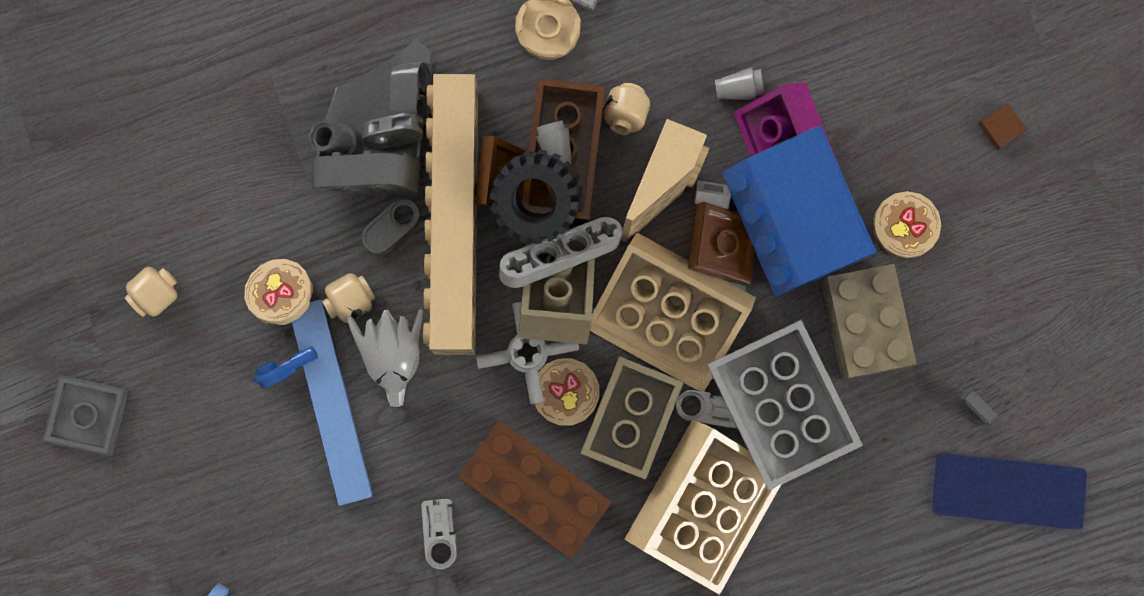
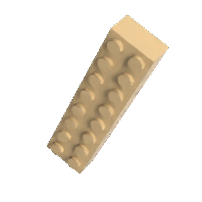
M433 74V85H427V105L430 106V113L433 114V118H427L426 122L427 139H429L430 146H432V152H426V172L429 173V179H432V186H426L425 189L426 207L431 212V220H425V240L428 241V246H431V254H425L424 272L428 279H430V288L424 289V309H427V313H430V323H424L423 342L427 344V347L435 355H476L477 205L475 204V185L478 180L479 91L475 74Z

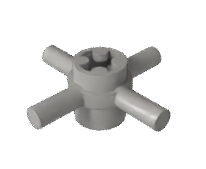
M516 302L512 304L517 335L510 341L507 350L476 355L478 369L510 363L517 371L525 373L530 405L543 403L538 371L545 365L548 356L578 351L579 344L557 341L545 343L544 340L518 338L521 302ZM531 345L537 348L538 353L533 355L532 362H526L522 356L518 357V350L522 346Z

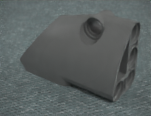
M415 39L403 51L384 64L353 81L336 87L325 121L316 123L309 134V142L317 150V157L314 159V190L365 196L419 195L422 139L415 143L382 150L364 146L361 143L362 125L365 122L395 114L411 113L418 115L423 119V125H426L427 118L430 117V106L427 105V85H431L433 51L421 41Z

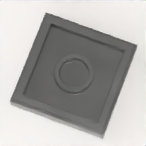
M59 375L42 442L105 456H113L129 390Z

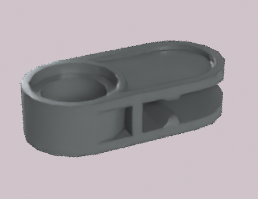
M400 113L367 121L362 125L361 143L368 148L382 150L418 142L423 136V130L421 129L423 127V119L415 114Z
M405 198L398 199L390 204L363 230L362 243L370 253L378 256L385 255L395 248L420 223L421 215L416 204ZM401 207H409L413 210V219L408 224L402 225L395 220V213Z

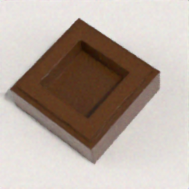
M1009 103L978 123L997 151L1027 131V128Z

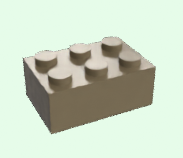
M528 239L526 242V246L534 244L533 239ZM571 241L567 244L573 251L585 249V245L579 241ZM549 253L537 255V259L540 262L552 263L555 261V257ZM595 258L522 287L518 338L578 344L588 343L592 322Z
M895 264L828 276L821 281L842 380L917 365Z
M619 356L580 454L646 480L684 382Z

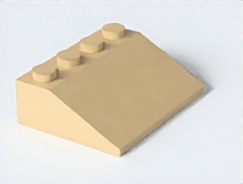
M669 119L666 120L627 214L621 241L627 243L676 201L683 194L686 186L693 188L709 151V147L703 145L707 137L706 134Z
M637 233L628 245L592 313L590 331L692 388L704 392L713 378L707 364L726 355L750 314L756 297L723 279L688 269L689 261Z
M692 419L626 535L625 540L720 595L780 486L768 491L747 449L717 430Z

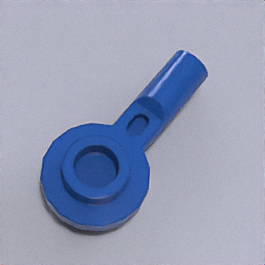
M311 346L294 354L292 359L276 365L274 360L269 361L255 369L258 375L253 377L254 383H259L262 389L268 388L295 373L296 368L317 359L318 354L315 348Z

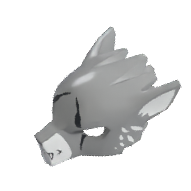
M422 309L418 310L412 331L405 317L400 316L399 323H397L389 310H384L376 326L372 319L367 321L365 336H363L355 320L350 316L347 317L350 330L368 374L374 382L385 389L389 404L393 407L403 405L406 385L415 374L419 365Z

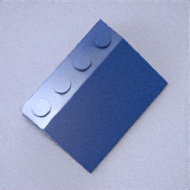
M822 126L812 128L753 155L722 172L775 297L797 290L877 253Z

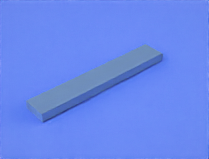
M320 299L311 302L308 310L299 319L293 321L292 324L299 352L313 346L318 354L317 359L303 365L338 505L341 506L373 497L326 310L322 303L323 300Z

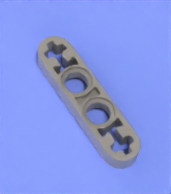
M610 217L598 218L567 230L563 234L560 233L556 239L550 242L548 239H544L541 244H531L503 256L500 261V280L508 287H523L609 253L620 245L622 236L621 224ZM571 241H579L585 245V249L573 251L567 244ZM549 253L555 257V261L543 263L537 259V255ZM509 267H514L515 270L509 271Z

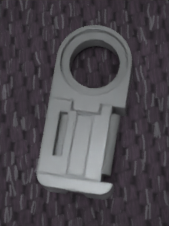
M688 390L678 396L675 410L681 419L690 422L693 419L702 424L738 429L723 397L712 395V398H710L711 393ZM687 396H694L700 402V411L694 416L686 415L682 411L681 402Z
M451 499L427 500L421 504L425 557L429 565L436 569L448 568L457 558L456 534H451V532H454L452 507H448V504L453 503ZM438 543L447 544L451 549V557L446 563H438L432 558V548Z

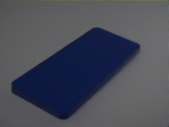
M941 453L936 457L932 510L938 515L1078 530L1084 524L1087 473L1084 469L1076 467Z

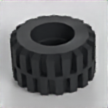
M532 150L526 151L523 155H517L511 159L495 178L494 188L490 194V199L494 200L491 210L493 214L497 213L499 216L496 220L500 227L505 225L508 228L506 233L509 236L513 237L514 234L520 236L519 241L526 243L528 239H533L534 244H541L544 239H548L549 242L556 239L558 234L565 233L570 224L573 223L582 202L580 201L582 187L578 185L580 180L578 174H573L571 171L572 165L568 161L563 163L559 160L560 155L556 153L552 156L547 155V150H539L537 153H533ZM526 179H539L549 184L556 195L555 208L545 214H536L527 210L521 204L518 197V186Z

